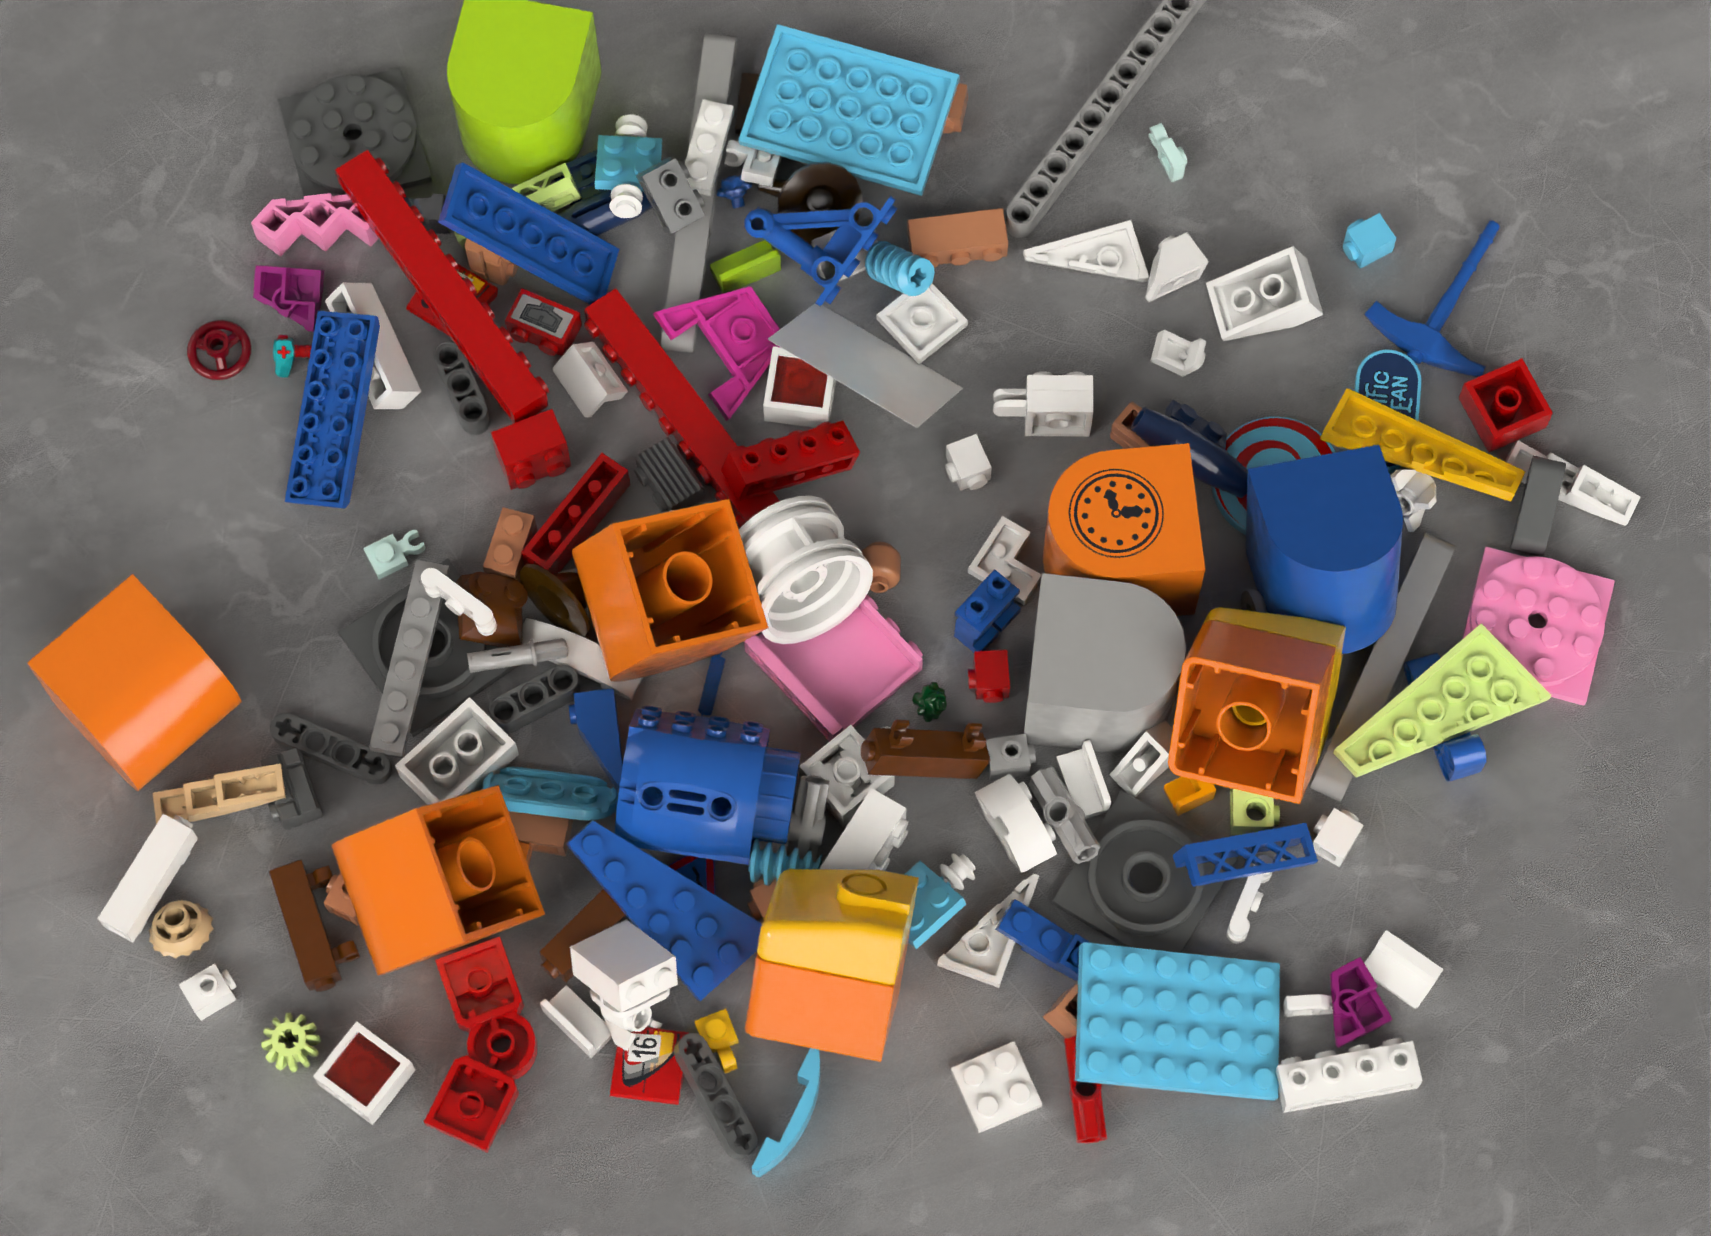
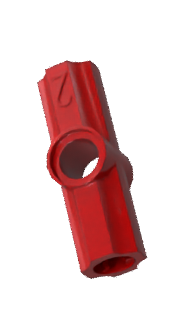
M1076 1036L1064 1039L1070 1085L1069 1096L1072 1101L1077 1143L1088 1144L1107 1140L1101 1095L1102 1084L1090 1083L1095 1090L1091 1096H1082L1077 1092L1076 1086L1081 1082L1075 1081Z

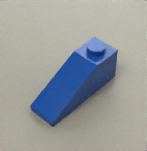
M614 688L574 693L575 704L569 705L571 725L577 724L579 735L619 793L623 759Z

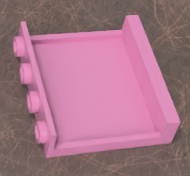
M866 595L861 604L841 623L810 640L793 644H779L768 640L761 633L759 636L754 635L744 641L745 652L829 742L849 725L856 727L922 670L923 659L921 657L923 654L919 647L912 641L907 643L899 635L901 631L897 624L891 618L887 617L884 619L879 614L877 604L869 595Z

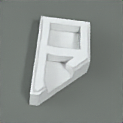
M1322 994L1286 996L1283 1002L1284 1016L1333 1014L1332 996Z

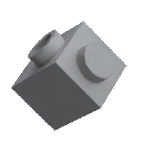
M1026 734L986 739V746L990 756V762L987 765L990 780H998L1008 774H1011L1012 777L1030 775L1031 764H1036L1034 745L1027 744Z

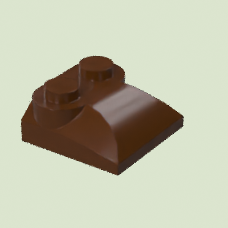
M485 572L461 575L456 580V584L492 610L497 623V629L492 635L484 636L478 632L475 622L462 613L461 616H458L459 639L496 647L522 645V607L528 600V593L521 582L514 578Z

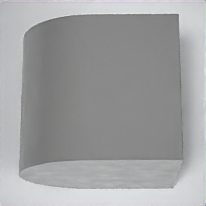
M1041 574L1024 725L1027 744L1082 749L1083 742L1090 740L1094 751L1122 752L1130 750L1147 730L1168 720L1181 677L1186 645L1179 619L1161 597L1144 587L1132 583Z

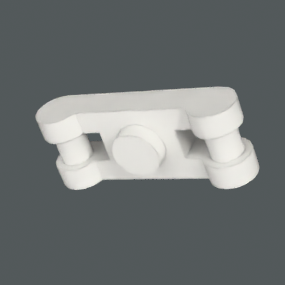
M428 568L423 571L421 581L426 593L430 597L437 598L441 596L446 600L445 605L456 615L461 616L462 613L467 615L475 622L480 634L489 636L496 631L497 623L489 607L437 569Z
M1260 855L1258 857L1267 864L1273 862V859L1268 855ZM1272 872L1248 877L1227 929V938L1232 943L1239 944L1246 939L1250 929L1247 916L1250 910L1257 912L1264 895L1258 889L1261 883L1269 881Z

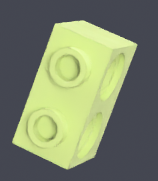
M1230 788V835L1273 829L1274 825L1279 826L1280 806L1274 805V798ZM1250 809H1257L1262 812L1264 818L1260 821H1254L1248 817L1246 812Z

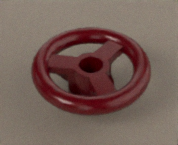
M215 320L200 326L192 334L187 346V357L191 367L199 375L211 380H225L237 375L245 368L251 356V341L248 334L242 327L227 320ZM221 330H227L232 333L229 336H227V334ZM240 341L242 345L240 358L233 366L227 368L226 357L229 354V349ZM218 345L223 346L220 350H214ZM197 349L206 351L208 355L216 360L217 370L208 369L200 363L197 357Z

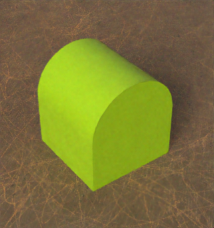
M464 0L448 58L447 79L464 150L472 163L487 176L504 183L519 185L563 163L575 160L585 140L602 73L593 12L529 0Z

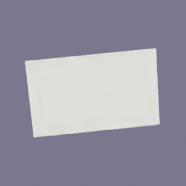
M816 303L768 338L769 341L916 428L922 425L963 389V387L922 363L918 364L912 357L823 305L820 307Z

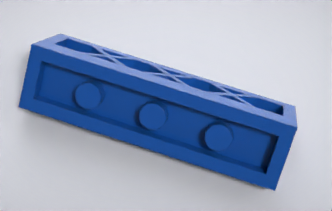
M1307 823L1187 844L1173 854L1176 868L1187 867L1192 887L1312 865L1318 861ZM1301 843L1305 857L1296 858L1287 852L1286 848L1297 846ZM1273 851L1277 855L1272 863L1267 864L1256 857V853ZM1238 856L1246 859L1242 869H1235L1225 862L1227 858ZM1212 862L1216 865L1212 874L1200 876L1197 864Z

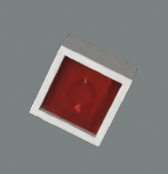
M773 346L763 404L764 421L814 428L821 423L830 422L836 380L783 348Z
M356 1021L313 1077L319 1086L373 1125L415 1072V1068L410 1060Z

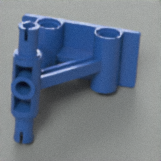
M893 196L888 198L881 210L869 202L858 203L847 210L773 214L770 210L758 206L747 214L744 228L750 236L763 238L801 265L800 269L825 288L815 302L821 307L824 302H827L829 305L832 303L842 289L837 285L843 275L848 278L851 276L861 262L856 259L862 248L866 251L870 249L879 234L874 232L879 223L887 224L898 208L893 205L896 201ZM866 207L871 210L873 220L870 225L862 226L857 223L855 214L859 208ZM839 227L824 249L818 245L813 247L789 230ZM823 261L831 262L835 267L834 277L830 279L823 278L818 272L819 264Z

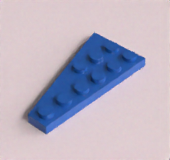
M591 821L565 843L629 920L675 956L678 978L698 1001L707 996L757 951L762 923L597 822Z

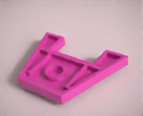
M752 287L742 288L653 313L670 340H673L696 323L733 376V378L708 394L721 415L728 421L769 366L773 346L779 347L769 341L768 338L779 331L780 328Z

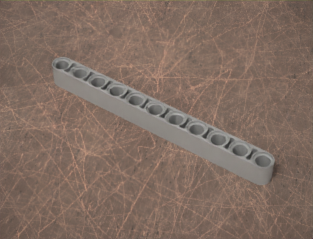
M1163 0L1009 203L1006 214V229L1011 236L1024 238L1033 232L1206 0ZM1180 5L1186 9L1178 10L1173 6ZM1163 28L1168 32L1160 33L1156 29ZM1146 51L1151 55L1142 56L1138 52ZM1128 74L1133 79H1124L1121 75ZM1113 98L1116 100V102L1108 103L1105 102L1103 99ZM1094 121L1097 122L1099 125L1089 126L1086 124V122ZM1071 144H1076L1081 148L1078 150L1069 149L1067 146ZM1059 168L1063 172L1055 174L1052 173L1050 169ZM1038 191L1044 193L1045 196L1037 198L1032 193ZM1017 215H1023L1027 218V220L1017 221L1014 219V217Z
M708 33L704 35L689 146L702 100L729 105L737 51V36ZM721 160L711 196L700 194L705 204L702 207L705 216L676 231L665 309L702 299ZM697 323L673 340H670L662 329L661 347L663 350L694 353L698 332Z

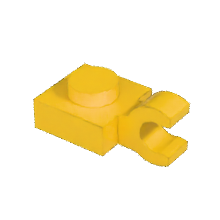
M723 1009L695 1020L694 1023L698 1034L706 1040L712 1053L717 1052L724 1073L738 1069L730 1046L738 1044L739 1041L727 1010Z

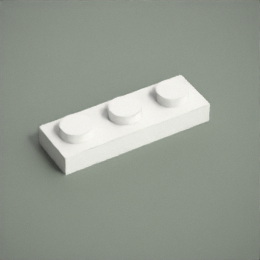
M702 100L685 160V166L690 174V178L687 181L692 191L696 189L700 194L711 196L734 114V106Z

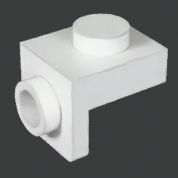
M1162 330L1157 334L1150 362L1183 377L1198 370L1204 363L1206 341L1199 338L1190 342L1169 331Z

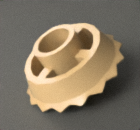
M184 900L170 902L155 914L152 926L149 929V942L153 944L154 951H160L163 957L170 955L176 959L181 955L189 956L193 951L200 950L203 943L209 941V933L213 930L211 925L213 918L208 914V909L201 907L199 903Z

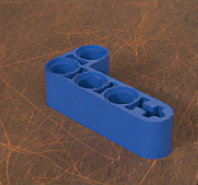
M1438 653L1404 662V672L1408 685L1440 659ZM1468 732L1433 746L1441 771L1447 782L1480 773L1487 761L1486 751L1478 734L1471 735Z

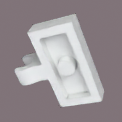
M729 140L726 148L728 154L725 164L737 167L745 163L742 170V181L772 187L782 156L739 145V141Z

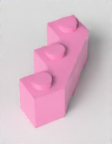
M331 193L304 196V199L286 201V198L273 199L251 222L256 239L280 257L301 234L325 252L346 229L370 247L379 239L347 194L332 196Z

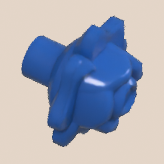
M742 175L728 176L726 179L721 180V188L716 193L718 197L731 200L733 209L745 206L743 196L747 193V189L752 188L751 182L741 180Z

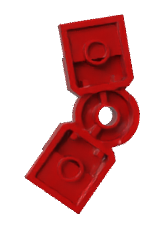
M500 936L435 960L459 1029L469 1033L467 1038L468 1055L454 1059L424 1120L425 1125L488 1153L501 1124L505 1123L519 1095L515 1080L530 1070L535 1062L538 1050L537 1039L532 1026L526 1018L520 1015L524 1002ZM503 1038L510 1040L511 1046L507 1051L498 1053L493 1050L497 1040Z

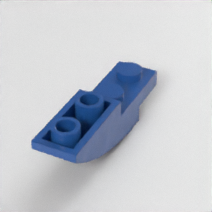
M1012 900L995 930L1021 945V950L1078 982L1079 945L1083 942H1091L1078 934H1070L1018 900Z

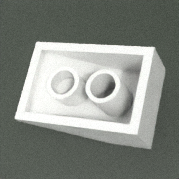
M1294 246L1206 283L1223 341L1292 328L1323 315L1307 258Z

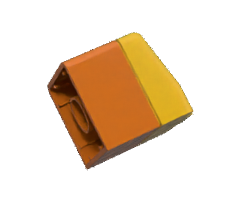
M1224 607L1212 609L1208 613L1182 665L1168 759L1170 770L1181 777L1300 804L1327 739L1341 668L1346 626L1305 617Z
M787 869L783 871L777 880L760 928L745 1031L754 1037L881 1062L899 997L919 877L871 869Z

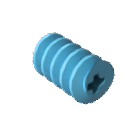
M879 241L873 244L865 260V268L871 279L908 296L923 294L930 287L934 279V267L929 260L887 241Z
M756 838L751 851L748 871L750 872L752 882L756 883L761 875H763L764 884L769 886L775 878L778 880L780 874L787 869H820L823 854L820 855L817 862H813L812 851L808 850L804 858L800 859L799 849L795 847L790 856H787L786 848L783 844L774 853L772 842L770 841L761 850L759 839Z

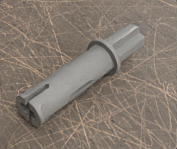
M561 638L534 643L532 639L529 640V644L467 653L470 674L524 664L537 666V662L566 658L568 656L566 640Z

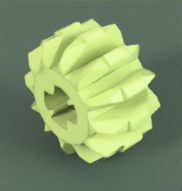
M286 1013L285 1022L282 1024L278 1018H273L272 1022L276 1028L274 1030L265 1028L263 1033L270 1039L261 1042L263 1050L269 1051L265 1056L269 1063L276 1061V1068L280 1071L288 1064L291 1072H296L298 1068L297 1062L300 1061L303 1066L309 1067L310 1063L306 1058L307 1055L317 1057L319 1054L318 1050L313 1047L321 1042L320 1036L313 1034L317 1029L316 1025L313 1022L306 1024V1017L302 1014L294 1021L292 1014ZM294 1036L298 1043L293 1042L294 1047L288 1049L284 1042L289 1043L288 1038Z

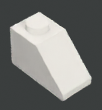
M1188 232L1177 237L1171 235L1159 244V250L1152 262L1146 292V299L1149 302L1198 280L1209 261Z
M1167 721L1147 730L1110 773V776L1116 783L1134 798L1169 768L1168 759L1173 728Z

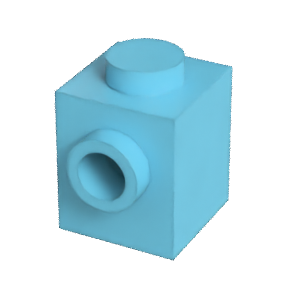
M1378 213L1365 221L1358 219L1348 226L1343 242V250L1350 261L1354 260L1361 269L1393 252L1397 238L1381 214Z

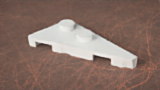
M1131 220L1029 248L1023 252L1025 261L1140 282H1145L1149 279Z
M1032 874L1016 886L1006 899L990 910L946 954L939 957L937 966L999 988L1016 942L995 929L1012 900L1016 899L1029 907L1039 875Z

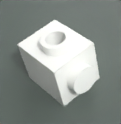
M977 434L946 445V459L948 461L945 464L946 472L951 482H957L960 491L967 488L970 490L979 489L986 485L988 480H991L992 467Z
M1334 808L1329 817L1323 814L1313 830L1314 833L1318 834L1313 842L1315 853L1340 867L1358 838L1363 824L1359 823L1357 816L1347 810L1339 811Z
M215 963L179 984L200 1021L237 1000L231 991L237 987L227 969L220 972Z

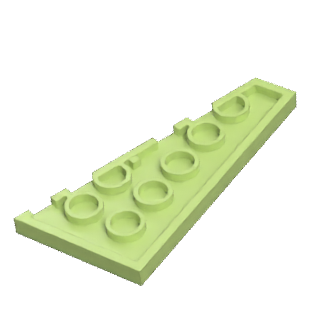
M1481 623L1335 748L1333 754L1357 778L1545 702L1552 695Z

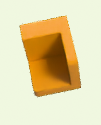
M1179 777L1165 784L1163 788L1177 816L1213 800L1216 793L1214 784L1186 777Z

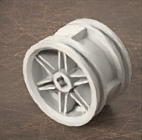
M811 495L796 496L782 500L754 515L739 529L769 627L762 631L765 638L773 643H799L827 632L852 614L869 592L873 581V570L856 544L845 540L844 527L840 519L834 513L830 504L820 497Z

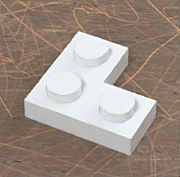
M1002 516L969 566L968 573L984 581L995 569L1020 590V593L1014 600L1025 605L1041 580L1040 573L1015 560L1029 539L1030 531Z

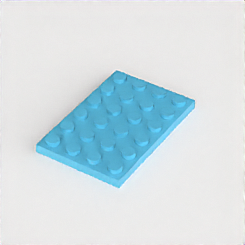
M777 24L738 140L739 145L807 164L830 162L843 166L856 178L922 196L960 76L945 70Z
M1081 943L1079 945L1075 1081L1271 1101L1278 1099L1276 1068L1279 1065L1280 963Z

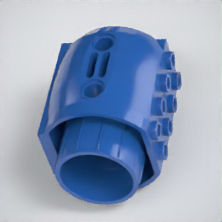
M643 706L642 709L636 708L629 725L617 801L615 834L642 849L749 865L753 843L756 838L764 842L770 841L777 844H787L801 754L796 751L768 747L770 729L763 728V724L758 722L745 721L743 724L731 722L725 717H701L688 711H677L676 713L662 712L661 708L655 706Z

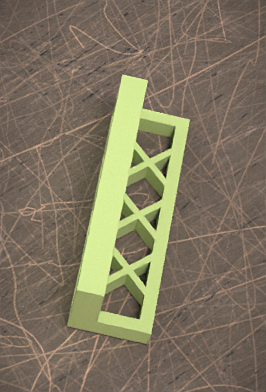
M566 163L511 188L521 195L530 190L534 191V193L526 197L552 212L581 199V195ZM564 175L565 178L550 185L553 179ZM454 231L459 244L465 250L464 245L467 238Z

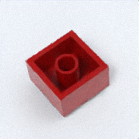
M1523 358L1464 383L1459 395V400L1488 453L1547 428L1553 414Z
M553 409L491 432L498 461L511 490L515 488H528L535 484L538 479L546 476L555 477L561 475L567 468L571 467L567 442Z

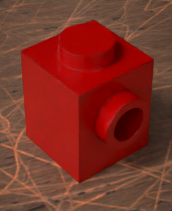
M1007 650L974 651V669H968L969 689H975L976 700L983 699L986 703H998L1003 701V698H1009L1010 678Z

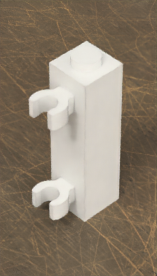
M165 814L161 816L97 918L105 928L132 943L135 941L138 934L144 929L149 916L177 871L187 860L192 847L198 839L191 829L193 825L189 821L178 815H175L173 819Z

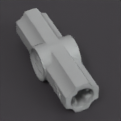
M1049 767L1037 771L1031 776V781L1028 785L1043 809L1044 819L1054 827L1075 863L1080 864L1090 861L1098 855V850L1101 846L1085 821L1084 811L1075 804L1053 768ZM1067 811L1066 816L1062 819L1063 814Z
M813 775L801 776L796 797L795 811H792L787 840L790 843L787 856H790L796 847L799 849L800 859H803L809 850L812 851L813 862H817L818 846H821L826 820L824 811L829 788V781L822 777Z

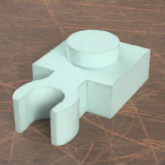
M1162 123L1150 127L1151 133L1148 134L1149 138L1156 147L1158 158L1171 182L1183 178L1185 165L1187 164V158L1183 149L1180 146L1176 147L1172 138H1168Z
M417 530L409 531L398 542L394 535L391 534L363 548L379 580L408 566L406 556L418 555L425 551L424 542L417 546L410 545L411 540L419 537Z

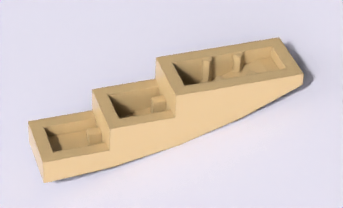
M281 763L216 774L214 779L185 783L183 788L153 793L156 824L163 814L172 819L175 815H178L189 822H194L286 798Z

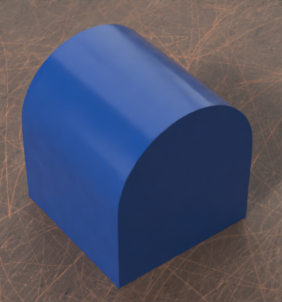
M1368 446L1248 469L1246 556L1257 590L1264 598L1267 613L1305 617L1346 626L1342 654L1358 651L1377 641L1389 629L1396 614L1403 529L1402 508L1380 446Z

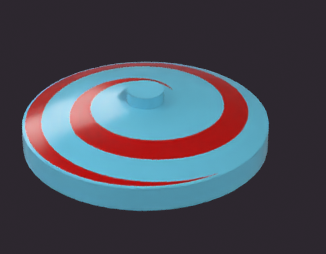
M1265 417L1250 421L1237 428L1226 439V450L1247 469L1336 453L1330 443L1320 439L1322 434L1316 429L1301 421L1286 417ZM1211 486L1215 503L1223 517L1236 530L1246 535L1247 494L1239 498Z

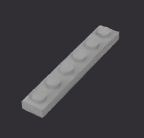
M416 560L369 745L371 751L404 757L443 601L441 596L432 598L426 593L421 581V574L428 568H435L449 577L450 568L448 565Z

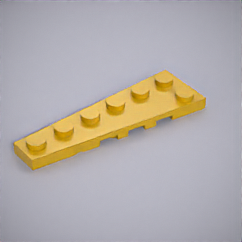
M1346 388L1320 438L1336 447H1344L1350 450L1379 445L1384 460L1408 469H1415L1418 472L1510 502L1526 471L1349 388Z

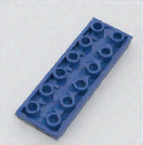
M328 311L317 312L285 497L286 503L345 509L350 503L380 329L377 316Z

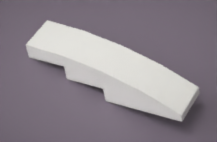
M1519 440L1513 444L1505 462L1526 471L1521 481L1522 483H1526L1533 455L1566 463V469L1558 500L1624 526L1628 524L1640 499L1639 495L1585 465L1578 468L1551 452L1545 456Z

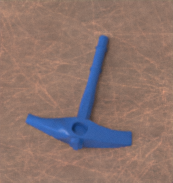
M1489 221L1482 234H1479V239L1467 259L1462 262L1461 269L1439 300L1426 324L1410 322L1388 311L1378 301H1375L1364 313L1365 316L1384 336L1406 352L1407 356L1416 364L1424 362L1445 370L1475 377L1482 376L1486 366L1471 361L1457 351L1441 335L1440 330L1454 309L1471 275L1476 271V267L1489 245L1493 243L1500 225L1495 221Z

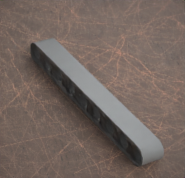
M1425 533L1399 590L1394 620L1389 629L1374 645L1310 789L1339 802L1342 801L1353 774L1333 754L1334 749L1385 706L1456 545Z

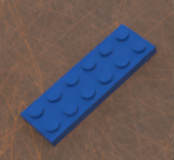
M464 162L455 166L438 223L589 305L606 295L619 248Z

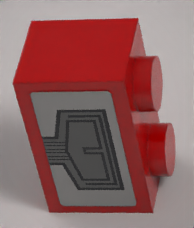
M521 288L505 318L506 329L512 339L523 344L527 342L532 343L550 356H555L556 354L563 356L572 346L582 327L580 312Z

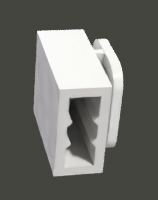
M627 919L570 947L573 975L590 988L591 999L614 1017H630L664 1000L669 996L670 988L678 984L675 956Z

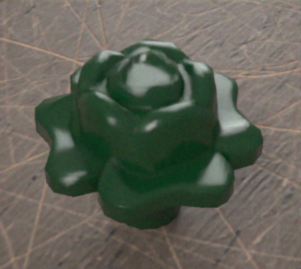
M937 682L924 685L921 693L916 692L913 695V704L919 706L917 714L923 716L925 722L938 719L947 707L945 690L939 688Z

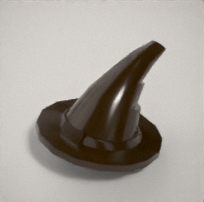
M830 162L810 163L796 170L788 180L775 179L772 187L758 184V191L778 198V214L847 210L862 202V191L856 178L843 166ZM862 207L856 211V221L859 219ZM839 227L789 230L812 245V240L831 233Z
M526 564L519 571L520 582L527 590L528 597L551 623L582 637L590 631V621L584 610L588 605L578 573L564 572L552 574L536 564Z

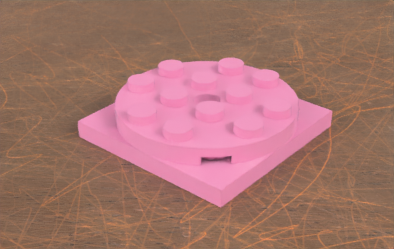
M1485 547L1462 639L1482 623L1552 695L1551 697L1584 706L1587 702L1599 647L1604 635L1605 621L1615 580L1577 571L1571 566L1551 558L1524 557ZM1532 614H1540L1545 619L1546 626L1540 629L1534 628L1529 624L1528 617Z

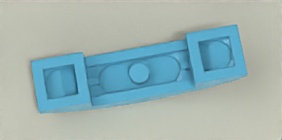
M810 1048L797 1074L798 1082L807 1087L780 1142L766 1137L751 1168L752 1175L759 1178L774 1168L792 1150L807 1127L819 1091V1049Z

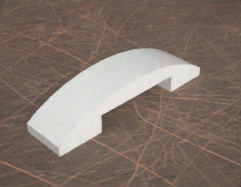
M529 618L525 619L522 625V644H529V640L532 639L534 643L561 638L565 639L568 656L566 658L549 660L550 662L557 665H569L578 674L600 683L603 689L614 688L615 694L632 701L643 677L612 682L610 681L599 644L554 625Z

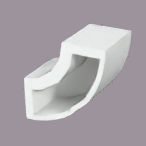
M1008 774L975 792L985 819L998 836L1009 860L1021 873L1057 855L1052 843L1056 840L1055 833L1047 822L1042 823L1030 802L1033 798L1024 782L1018 784L1012 775Z

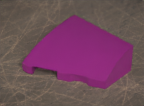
M255 265L253 298L276 309L279 314L305 327V330L314 332L317 312L321 309L325 270Z
M1361 957L1330 973L1334 1035L1337 1048L1347 1045L1393 1020L1375 990L1378 985Z

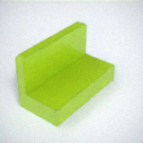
M763 240L713 262L709 266L722 294L738 290L780 271L781 256L778 250L773 251L770 243Z

